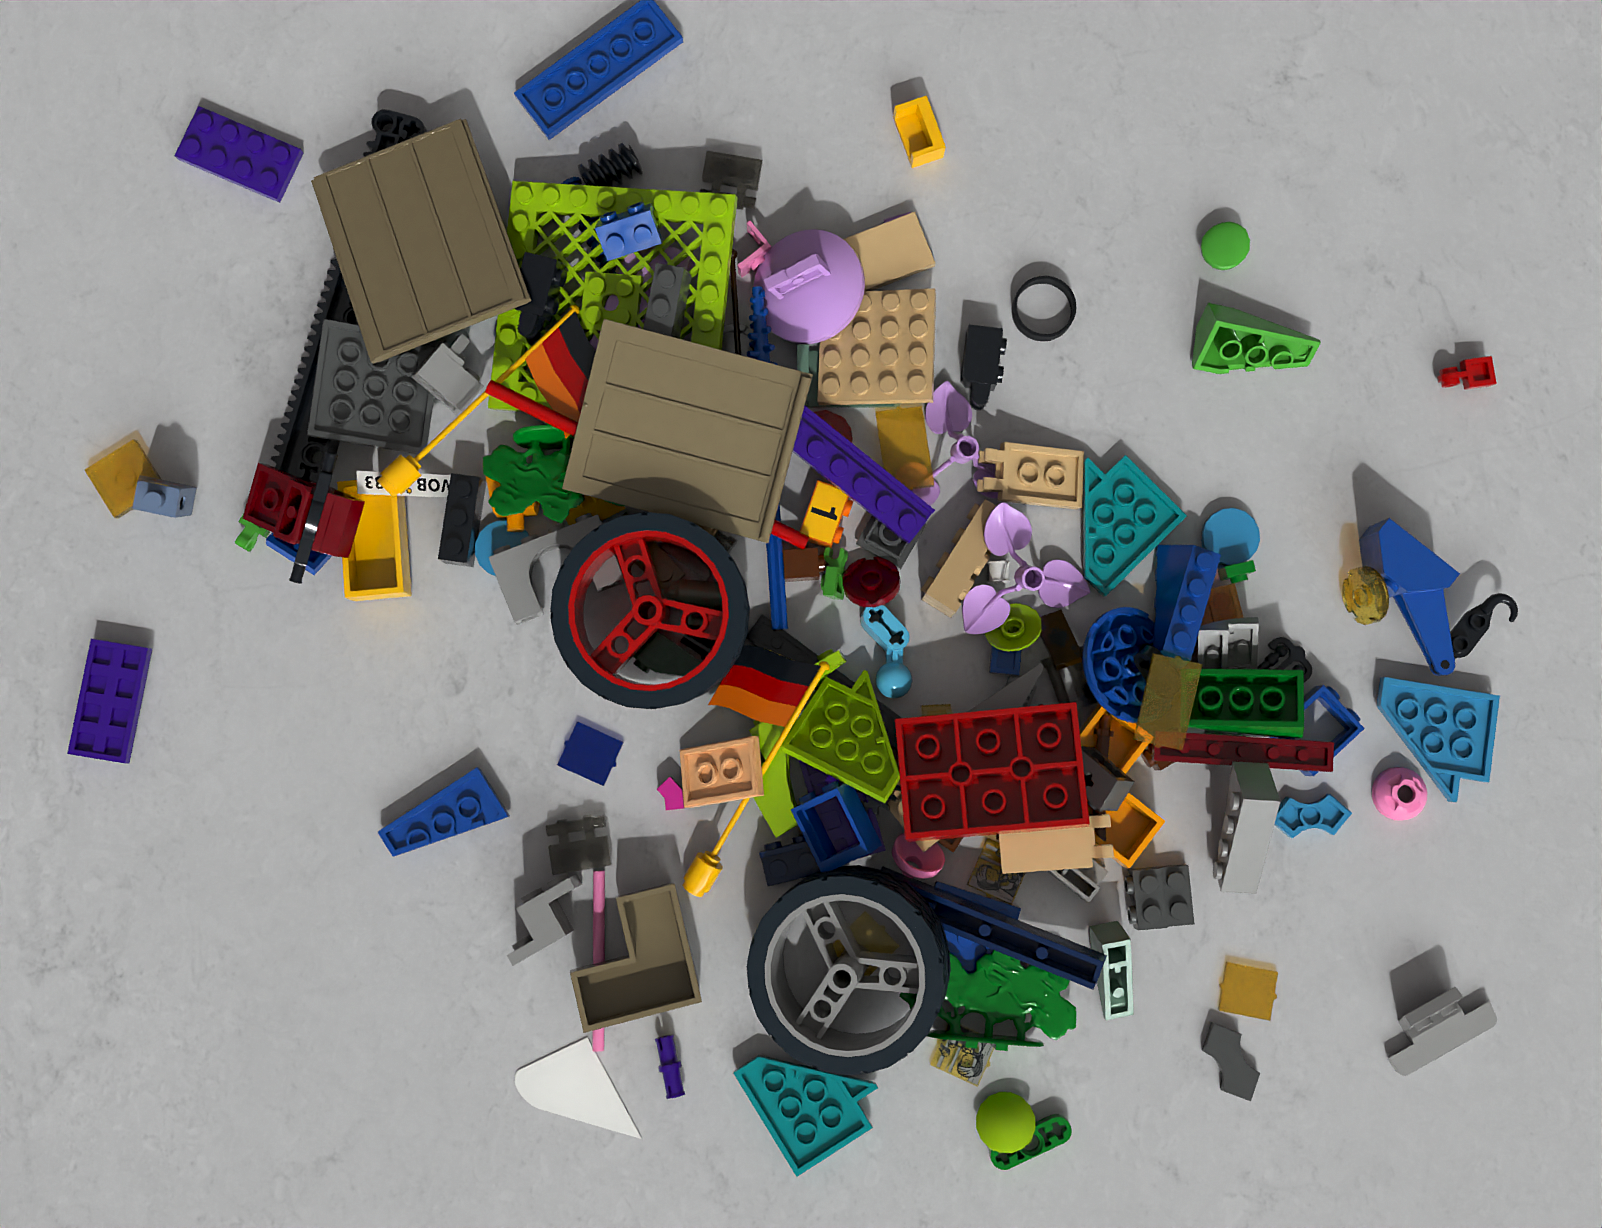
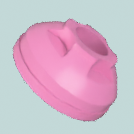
M1404 767L1388 768L1382 771L1375 779L1372 786V800L1376 809L1385 817L1393 820H1407L1417 816L1423 810L1427 801V788L1423 779L1414 771ZM1403 785L1409 786L1413 792L1412 799L1407 803L1402 802L1397 795L1398 789Z
M905 833L900 834L894 842L892 848L893 859L902 873L909 878H932L944 866L945 855L937 843L923 852L915 841L908 842L905 840ZM906 861L914 862L918 865L919 869L911 866Z

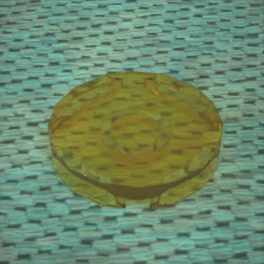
M1363 566L1351 569L1347 573L1349 574L1348 578L1344 579L1342 585V597L1349 613L1353 612L1356 617L1353 619L1357 623L1368 625L1380 622L1386 616L1389 608V594L1386 583L1374 568Z

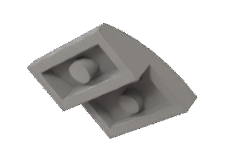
M1258 617L1227 619L1202 625L1198 634V669H1257Z

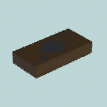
M1062 610L1041 616L1042 631L1040 637L1056 671L1082 662V651Z

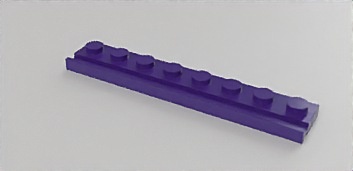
M804 406L793 453L909 544L935 509L808 407Z

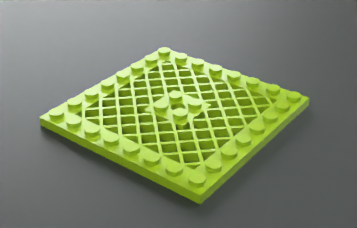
M512 181L507 234L519 268H521L525 252L541 255L546 249L551 247L556 254L553 259L563 262L569 270L565 284L575 277L581 285L571 295L563 287H560V292L566 299L559 304L558 311L553 315L552 321L554 319L559 321L562 318L560 314L569 306L577 305L575 301L583 295L582 309H580L577 317L583 330L588 331L585 334L588 341L592 339L593 335L599 340L600 333L598 331H601L604 319L637 328L639 324L643 329L644 323L642 320L646 316L647 308L640 313L641 297L648 303L649 297L645 292L652 286L654 270L649 263L661 254L668 262L666 265L677 266L686 257L690 256L696 266L689 273L692 278L698 274L697 290L690 284L689 289L693 294L687 299L686 310L695 303L694 318L685 310L684 316L690 323L681 330L680 339L683 340L692 331L691 342L719 350L722 349L738 200L735 194ZM638 202H644V205L652 203L654 207L653 215L658 228L660 229L664 225L671 235L662 244L656 245V248L644 258L638 251L634 252L640 261L629 271L621 263L628 255L610 260L600 269L593 260L603 252L601 244L590 253H587L581 246L592 235L600 243L595 231L597 221L600 220V216L611 211H616L617 214L628 211L627 207ZM557 215L572 217L563 223ZM585 217H596L599 219L590 225ZM554 219L560 227L548 237L542 227ZM581 220L587 229L575 238L569 229ZM667 222L683 224L674 231ZM696 224H704L703 233ZM693 227L699 237L686 246L680 237ZM539 232L544 241L537 246ZM566 234L572 242L560 252L554 242ZM677 240L684 250L671 260L664 250ZM701 245L699 262L692 252ZM578 249L584 258L572 267L566 258ZM590 263L596 272H585L584 282L578 273ZM618 266L624 274H613L609 272L613 268ZM645 267L652 277L643 284L644 277L635 274ZM611 295L617 296L619 300L617 308L612 311L606 310L605 302ZM515 308L499 314L497 318L491 380L496 381L525 353L526 347L529 349L533 346L529 339L518 332L517 325H519L518 321L521 313L515 310ZM545 321L543 330L541 331L543 335L547 332L545 330V327L549 325L551 322ZM526 360L501 383L552 409L537 388L534 379L526 370L528 368ZM523 375L528 382H522ZM489 395L488 408L492 410L523 412Z

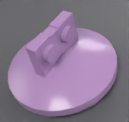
M816 229L795 232L777 242L764 256L765 261L759 265L755 275L754 287L761 286L765 290L764 304L765 308H768L766 323L772 328L771 331L780 338L797 344L822 342L842 331L856 315L864 295V271L856 252L839 236L828 231Z

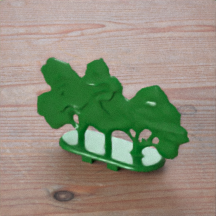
M547 423L546 425L527 426L513 433V441L518 446L528 449L526 452H517L508 445L500 444L492 451L491 455H485L483 457V474L500 483V486L493 491L491 498L488 500V503L495 508V512L501 516L523 513L527 507L537 501L542 506L543 515L561 524L569 515V510L577 508L584 501V494L562 489L575 437L570 435L566 439L563 431ZM562 448L560 451H556L550 455H544L542 451L546 449ZM533 455L532 462L528 464L526 462L527 457ZM606 501V502L615 504V505L620 506V507L625 506V505H622V504H618V503Z
M993 950V953L985 954L976 962L977 971L968 974L963 969L958 958L950 953L951 972L944 1000H948L952 1004L955 1016L951 1017V1012L945 1013L941 1006L937 1016L945 1020L949 1024L950 1029L948 1031L930 1030L927 1037L961 1041L965 1048L978 1049V1042L990 1043L995 1050L1008 1051V1045L1044 1046L1042 1041L1026 1038L1025 1032L1032 1027H1037L1050 1039L1058 1040L1061 1036L1065 1035L1068 1029L1073 1030L1076 1028V1007L1060 996V991L1067 988L1070 980L1033 965L1024 968L1020 964V960ZM901 992L899 997L906 1001L911 1009L916 1003L917 994ZM964 1006V1012L959 1014L958 1008ZM968 1013L982 1014L986 1019L984 1034L962 1032L960 1020ZM1030 1013L1032 1015L1031 1020L1025 1023L1026 1014ZM1008 1019L1013 1020L1017 1036L993 1035L994 1024Z

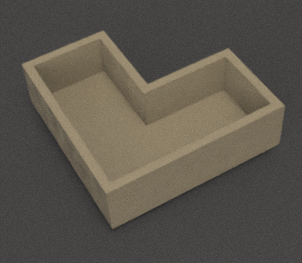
M672 882L616 896L628 955L570 970L583 1033L702 1002L675 883Z

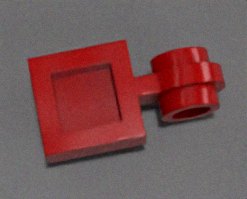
M1492 356L1465 359L1459 362L1461 372H1458L1457 367H1449L1439 370L1440 375L1437 376L1438 383H1441L1442 388L1459 385V379L1463 380L1464 390L1489 387L1497 384Z

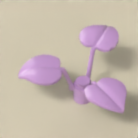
M948 381L944 382L934 391L933 403H927L925 420L933 433L943 434L948 431L949 437L957 440L950 449L951 457L929 475L927 469L921 464L909 463L901 467L894 476L930 506L937 500L940 494L939 485L932 479L954 461L964 464L972 459L974 467L978 468L973 475L976 489L978 479L983 480V477L995 478V464L978 463L979 444L976 439L971 436L954 433L961 432L969 426L972 420V409L963 395L955 390ZM980 492L985 497L998 498V492Z
M1005 502L999 503L989 514L984 527V541L992 554L1002 556L1009 552L1011 557L1020 565L1014 575L1016 584L997 593L993 587L984 584L970 589L962 602L963 627L965 632L969 634L990 632L1006 621L1009 616L1010 605L1005 599L1000 598L1004 594L1020 591L1022 588L1031 591L1038 590L1039 597L1044 604L1053 608H1063L1091 592L1083 575L1069 562L1059 559L1051 560L1041 570L1038 567L1027 565V562L1016 554L1015 550L1023 549L1028 545L1032 536V528L1029 520L1023 513Z

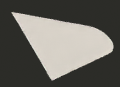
M588 1037L516 1072L514 1078L515 1086L520 1095L532 1106L642 1139L596 1052L592 1051V1045Z

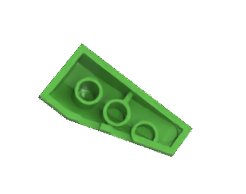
M1207 303L1196 326L1192 368L1215 374H1227L1229 370L1245 369L1246 372L1255 371V368L1270 366L1274 369L1307 367L1321 341L1241 310Z

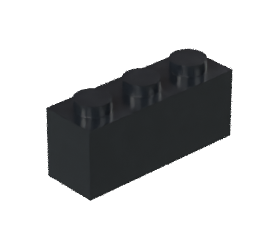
M451 473L438 560L445 564L474 567L475 542L479 535L486 482L481 477Z

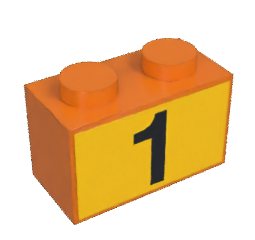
M817 480L800 532L810 537L808 542L825 548H832L833 543L839 544L844 528L839 525L843 516H849L854 501L850 500L836 486Z

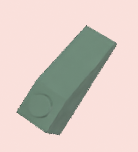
M1118 921L1090 926L1091 949L1107 955L1097 981L1103 1017L1105 1020L1134 1015L1131 939Z

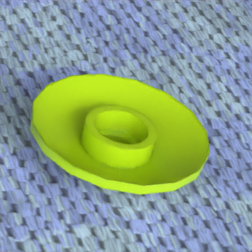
M1014 603L1009 604L1010 612L1006 621L998 628L984 633L989 644L996 649L1007 652L1019 651L1029 647L1038 639L1042 631V621L1037 611L1028 605Z

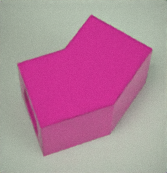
M669 777L657 788L659 793L665 798V809H684L683 789L672 777Z

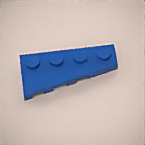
M477 767L379 830L378 834L392 857L502 820L510 817L481 769Z

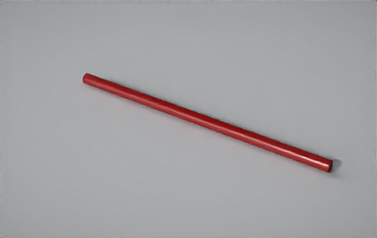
M490 380L485 390L486 394L575 437L578 422L496 381ZM774 520L771 534L804 550L810 537Z

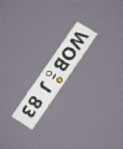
M357 471V494L390 495L377 482L382 476L381 472ZM421 474L422 476L402 495L400 493L397 494V496L447 497L451 475Z

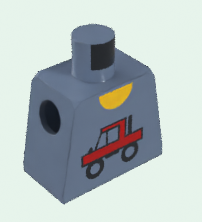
M140 475L137 481L132 509L174 518L191 516L197 487ZM183 497L182 505H181V507H180V501H181V498Z

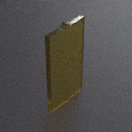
M897 406L893 410L875 411L883 468L911 491L918 488L934 487L922 406L910 408Z
M1153 653L1134 740L1154 744L1157 748L1165 746L1183 750L1203 664L1181 660L1180 656L1172 658Z

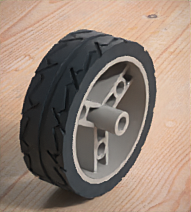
M861 865L840 866L834 870L810 874L783 894L762 917L750 944L746 966L749 995L755 1013L769 1036H772L773 1041L791 1057L807 1066H813L817 1070L837 1075H862L861 1071L868 1074L885 1069L908 1056L907 1053L913 1052L928 1035L946 997L951 972L949 945L940 919L930 904L926 902L925 898L902 879L888 872L885 873L882 870ZM837 901L859 902L878 909L891 918L905 933L914 949L915 956L869 952L865 946L857 943ZM801 913L829 968L827 975L804 1009L796 1001L788 986L783 956L787 934L794 919ZM823 922H831L835 926V933L827 932L823 927ZM837 939L845 947V950L839 957H837L832 944ZM869 965L880 968L879 976H864V973ZM888 968H897L901 973V977L894 978L890 976ZM854 988L917 994L914 1006L903 1018L889 1027L875 1032L859 1034L841 1032L829 1027ZM819 1000L827 1001L831 1006V1010L823 1009L819 1004Z

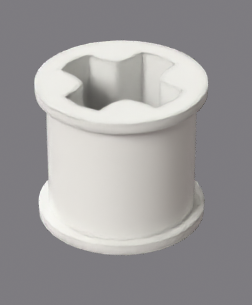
M1009 561L987 562L989 573L987 583H1010Z

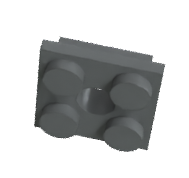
M871 516L856 545L878 557L891 561L897 568L901 569L924 530L926 523L913 540L907 544L900 537L895 541L887 540L883 535V530L886 526Z

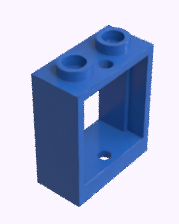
M1325 685L1315 686L1304 696V710L1317 699L1344 727V730L1331 741L1334 742L1335 757L1365 728L1359 723L1361 719L1357 713L1350 708L1346 709L1340 703V696L1333 688L1325 687ZM1269 737V738H1277V739H1292V740H1296L1295 738H1290V737ZM1300 770L1304 776H1315L1319 772Z
M838 780L822 787L824 793L818 796L815 791L799 798L801 804L791 809L821 872L834 870L870 854L882 846L855 788L845 783L840 785ZM837 796L859 840L858 843L836 852L814 806Z

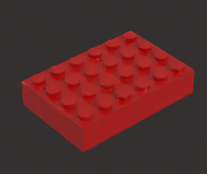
M1076 702L895 719L905 840L908 842L1089 827L1090 822Z

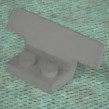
M1454 987L1404 1015L1398 1022L1411 1045L1388 1058L1395 1071L1400 1075L1407 1076L1494 1027L1497 1017L1490 1001L1464 1014L1457 1003L1463 996Z

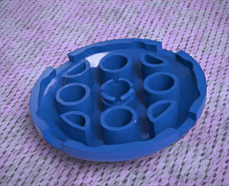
M1120 607L1102 614L1088 630L1082 651L1084 675L1093 696L1108 713L1126 722L1147 723L1162 717L1172 707L1170 703L1173 696L1170 699L1158 696L1134 664V656L1145 645L1153 646L1154 622L1148 618L1149 614L1132 607ZM1172 667L1180 679V669Z

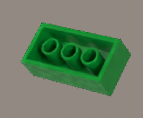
M1181 668L1180 732L1246 737L1303 738V670Z

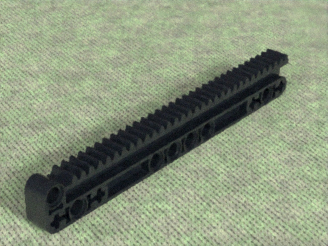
M379 110L373 115L371 122L373 129L377 133L375 141H368L366 143L370 152H364L363 156L366 157L411 138V135L413 138L428 131L423 122L414 116L391 110ZM386 124H393L391 129L382 131ZM337 259L330 261L336 270L327 271L332 280L324 281V285L329 291L321 292L320 294L326 302L317 304L323 312L314 314V317L319 321V324L311 325L316 335H309L307 337L313 345L304 347V350L310 355L309 357H301V361L306 364V368H298L297 370L303 375V378L294 380V383L300 388L298 390H291V394L296 397V400L288 401L287 403L293 408V411L284 413V416L290 419L288 423H281V427L286 430V433L278 434L277 436L283 441V444L274 445V449L280 454L279 456H271V460L276 463L275 468L305 481H313L314 483L318 482L326 452L337 454L340 441L307 436L323 320L328 319L353 324L356 318ZM318 441H320L321 443H324V442H325L326 445L324 446V445L318 443ZM318 451H322V459L317 463H313V455ZM311 468L317 471V473H314L313 471L309 472V469Z

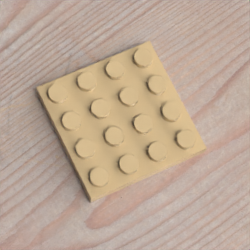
M935 288L864 291L861 305L851 322L835 336L820 342L818 404L933 403L936 323Z

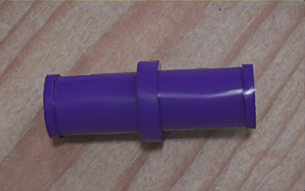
M673 1034L655 1038L661 1064L658 1066V1069L663 1074L667 1099L685 1095L679 1069L682 1067V1064L677 1059Z

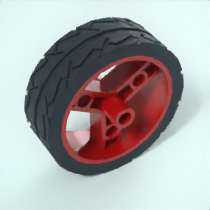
M649 512L617 517L593 529L573 547L564 560V564L559 569L552 589L550 608L554 641L567 667L581 684L605 700L625 707L659 709L684 704L707 693L725 678L741 654L748 634L750 614L745 581L734 559L718 540L693 522L671 514ZM646 542L672 543L687 548L699 556L709 566L718 583L722 597V611L664 599ZM616 554L633 606L631 611L594 650L588 640L584 626L585 597L595 573L606 560ZM639 561L645 564L644 574L640 577H634L631 573L632 565ZM649 580L655 596L643 595L639 597L637 584ZM655 605L656 613L649 619L648 610L651 606ZM669 606L683 610L680 625L666 624L670 618ZM693 613H700L703 617V624L699 629L693 630L688 625V618ZM634 620L648 626L636 639L627 632V629ZM658 629L716 641L711 652L699 666L685 676L671 682L644 684L623 678L617 674ZM623 636L628 640L629 646L627 651L620 654L615 649V641Z

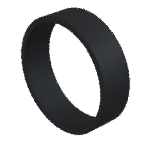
M1037 276L1026 281L1016 293L1012 304V318L1017 329L1026 337L1035 341H1051L1062 336L1072 324L1076 315V299L1070 287L1062 280L1052 276ZM1036 284H1049L1065 294L1070 304L1071 313L1069 322L1064 328L1055 333L1040 334L1030 330L1022 323L1017 311V301L1020 294L1028 287Z

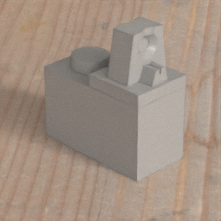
M460 334L452 344L445 340L437 346L412 375L413 379L456 415L462 413L484 387L479 382L480 377L474 371L462 367L466 357L461 353L471 342L463 334Z

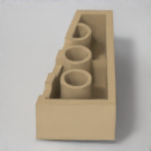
M984 499L981 505L974 504L966 517L971 520L965 530L961 527L951 541L956 544L950 554L946 551L936 565L940 568V571L935 578L929 576L921 589L925 593L921 600L950 618L957 612L961 601L970 591L976 577L980 574L991 555L984 541V527L989 514L996 505Z

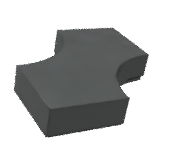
M1211 1022L1202 1051L1212 1056L1219 1066L1221 1072L1220 1089L1226 1093L1251 1101L1260 1072L1250 1067L1243 1058L1240 1047L1242 1034Z

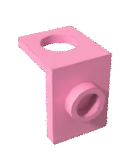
M750 220L746 223L747 232L760 248L737 265L738 274L741 277H744L751 270L756 272L759 265L765 261L764 256L771 249V245Z

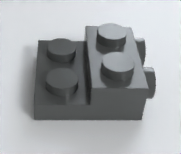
M1188 865L1128 869V876L1124 878L1126 894H1130L1131 906L1127 907L1128 921L1130 924H1133L1134 929L1150 930L1195 924Z

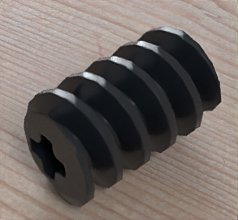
M623 143L618 144L619 154L612 148L609 149V159L602 153L599 154V164L592 158L589 159V169L579 164L578 170L585 185L602 186L604 184L606 187H612L613 179L619 185L623 184V174L630 180L633 179L632 169H635L640 175L643 174L641 165L631 146L629 145L628 149Z

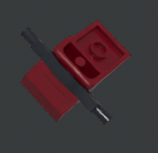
M326 452L317 483L305 481L268 464L258 463L242 519L273 532V536L295 545L299 544L289 578L291 582L302 584V578L311 550L335 557L349 558L365 501L330 487L338 457L337 454Z

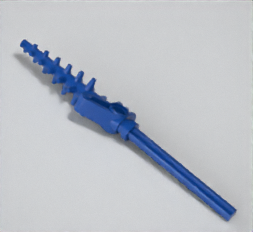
M761 286L752 287V297L750 298L752 305L750 308L753 310V315L749 316V320L753 321L750 324L753 333H749L748 338L753 340L749 343V346L751 348L754 347V350L748 351L747 356L778 365V363L770 361V352L775 350V345L768 343V333L771 332L772 328L766 323L768 308H765L764 304L765 290ZM780 501L775 520L781 522ZM771 534L769 543H766L772 630L788 629L782 539Z

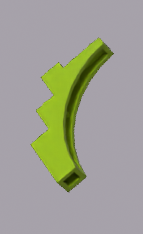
M829 649L817 656L819 662L814 665H819L820 662L826 661L830 669L825 670L815 689L825 677L847 662L841 651L834 652L832 649ZM754 720L755 727L751 728L749 732L752 736H759L760 751L766 760L785 727ZM781 747L762 777L764 796L753 797L776 838L798 825L791 811L792 808L798 805L790 779V755L781 751Z

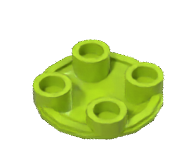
M998 1092L989 1096L980 1105L976 1115V1129L980 1139L990 1150L999 1153H1014L1023 1149L1032 1141L1035 1131V1115L1031 1106L1023 1097L1012 1092Z

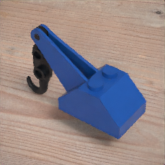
M1390 518L1369 526L1359 539L1364 580L1370 584L1369 588L1378 596L1394 598L1431 672L1437 676L1451 674L1455 669V659L1465 657L1473 650L1489 629L1493 609L1497 604L1504 603L1510 608V622H1514L1518 616V607L1514 599L1507 594L1497 593L1488 597L1482 604L1467 611L1450 632L1443 589L1449 588L1460 573Z

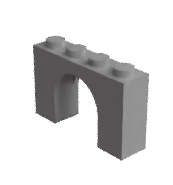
M591 513L581 515L575 519L576 523L567 527L564 524L553 526L548 529L549 534L538 537L537 534L528 536L521 540V545L510 548V545L502 546L493 551V556L488 557L512 618L517 625L544 615L532 585L531 576L536 561L544 553L553 549L572 550L581 539L593 529L602 525L598 514L592 516ZM615 554L604 562L593 577L598 593L625 582Z

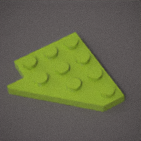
M863 670L852 688L825 677L783 741L781 751L886 803L900 780V774L868 671Z

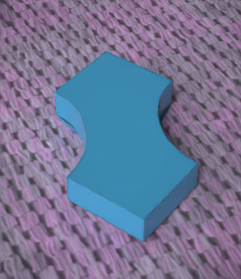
M1326 794L1320 800L1308 804L1299 803L1290 797H1285L1279 805L1274 825L1289 838H1294L1302 831L1311 828L1321 829L1330 835H1335L1352 812L1331 794Z

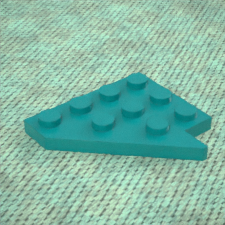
M1126 455L1106 474L1089 458L1084 461L1083 577L1103 597L1107 596L1187 517Z
M761 1055L756 1056L733 1072L796 1177L873 1128L858 1101L878 1089L876 1082L824 1072L813 1067Z

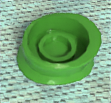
M1222 222L1211 227L1201 241V252L1205 262L1212 268L1222 271L1239 265L1250 251V239L1247 230L1234 222Z

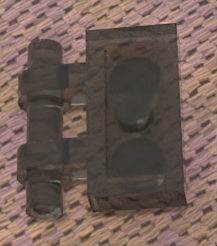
M707 151L702 181L712 183L711 190L701 188L700 192L731 194L721 192L722 185L738 187L737 194H735L738 197L737 209L744 210V207L755 209L757 198L746 196L747 189L758 191L763 160Z
M592 814L584 815L583 819L573 821L561 819L557 820L555 824L546 825L547 836L558 835L560 844L548 846L553 875L612 865L608 835L596 837L595 834L596 828L606 827L604 815L593 817ZM585 830L586 839L570 842L569 833Z

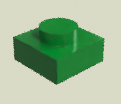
M1250 560L1223 567L1218 570L1220 581L1230 579L1231 584L1248 580L1247 575L1255 572L1256 569L1254 561Z

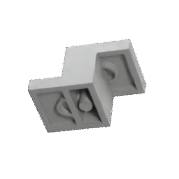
M565 873L547 883L550 889L543 892L542 888H539L521 898L523 904L516 909L530 935L512 945L514 951L507 955L512 966L574 930L557 899L582 885L577 874L569 877L568 873Z

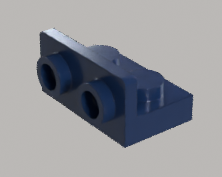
M803 835L793 837V843L784 846L781 845V841L765 844V850L759 852L767 886L804 878L821 871Z

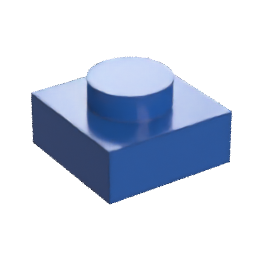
M991 645L989 673L1019 676L1022 650L1007 652L996 649Z

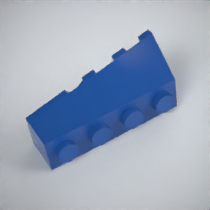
M1157 545V568L1155 570V581L1157 583L1156 597L1154 598L1156 617L1153 646L1162 653L1170 666L1181 670L1192 658L1221 554L1196 545Z

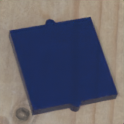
M577 721L569 740L564 742L566 747L557 766L604 786L612 768L617 766L615 761L624 742Z

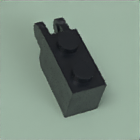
M529 252L524 253L520 270L532 301L515 308V310L521 313L518 321L519 325H517L518 332L529 340L535 341V339L540 337L545 321L551 322L553 315L558 311L560 287L564 286L567 278L566 266L559 260Z
M969 324L966 330L960 382L965 388L971 389L970 405L974 410L981 411V409H984L988 403L990 391H994L997 383H1002L1004 366H999L1000 355H1005L1007 338H1002L1003 328Z

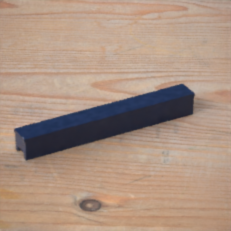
M882 866V871L888 872L907 882L925 898L926 902L930 904L940 919L943 930L1094 990L1107 955Z

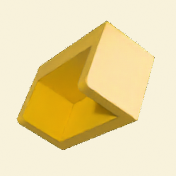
M927 95L896 105L894 107L893 119L911 168L943 158L946 146Z

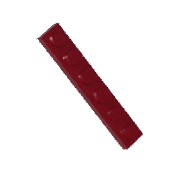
M1153 731L1151 761L1232 766V761L1268 763L1269 768L1333 772L1334 742Z

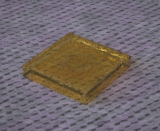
M135 439L85 469L112 516L116 519L133 510L134 496L140 475L161 479L141 445Z

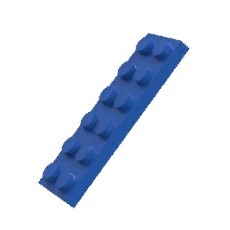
M640 0L514 92V95L547 139L550 140L682 44L683 37L654 0Z

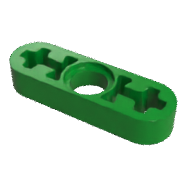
M1052 1114L1035 1122L1034 1135L1038 1137L1036 1148L1032 1150L1023 1148L1020 1150L1022 1154L1017 1156L1016 1152L1008 1153V1160L1004 1162L1001 1158H995L999 1155V1152L989 1149V1157L995 1167L1001 1170H1008L1067 1142L1072 1133L1071 1125L1064 1116ZM1054 1122H1057L1060 1126H1065L1061 1129L1062 1135L1057 1136L1055 1133L1046 1135L1049 1140L1047 1143L1044 1142L1043 1136L1038 1131L1042 1127L1045 1133L1052 1131V1124Z

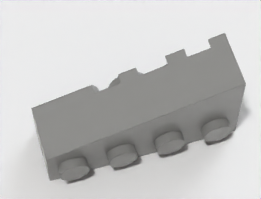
M1232 761L1221 839L1218 844V860L1213 864V877L1218 879L1221 892L1257 893L1280 805V798L1268 763Z

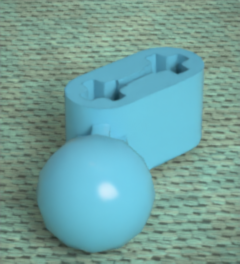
M884 605L866 607L860 618L861 626L886 651V664L877 671L876 686L880 693L886 697L900 698L908 693L913 681L911 672L903 665V649L909 643V632ZM878 613L880 615L879 622L871 623L869 621L871 615ZM898 634L900 636L898 643L896 642L892 645L889 642L891 635L895 636Z

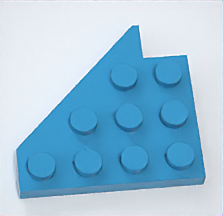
M1380 677L1377 708L1448 802L1457 803L1460 779L1489 783L1499 695Z

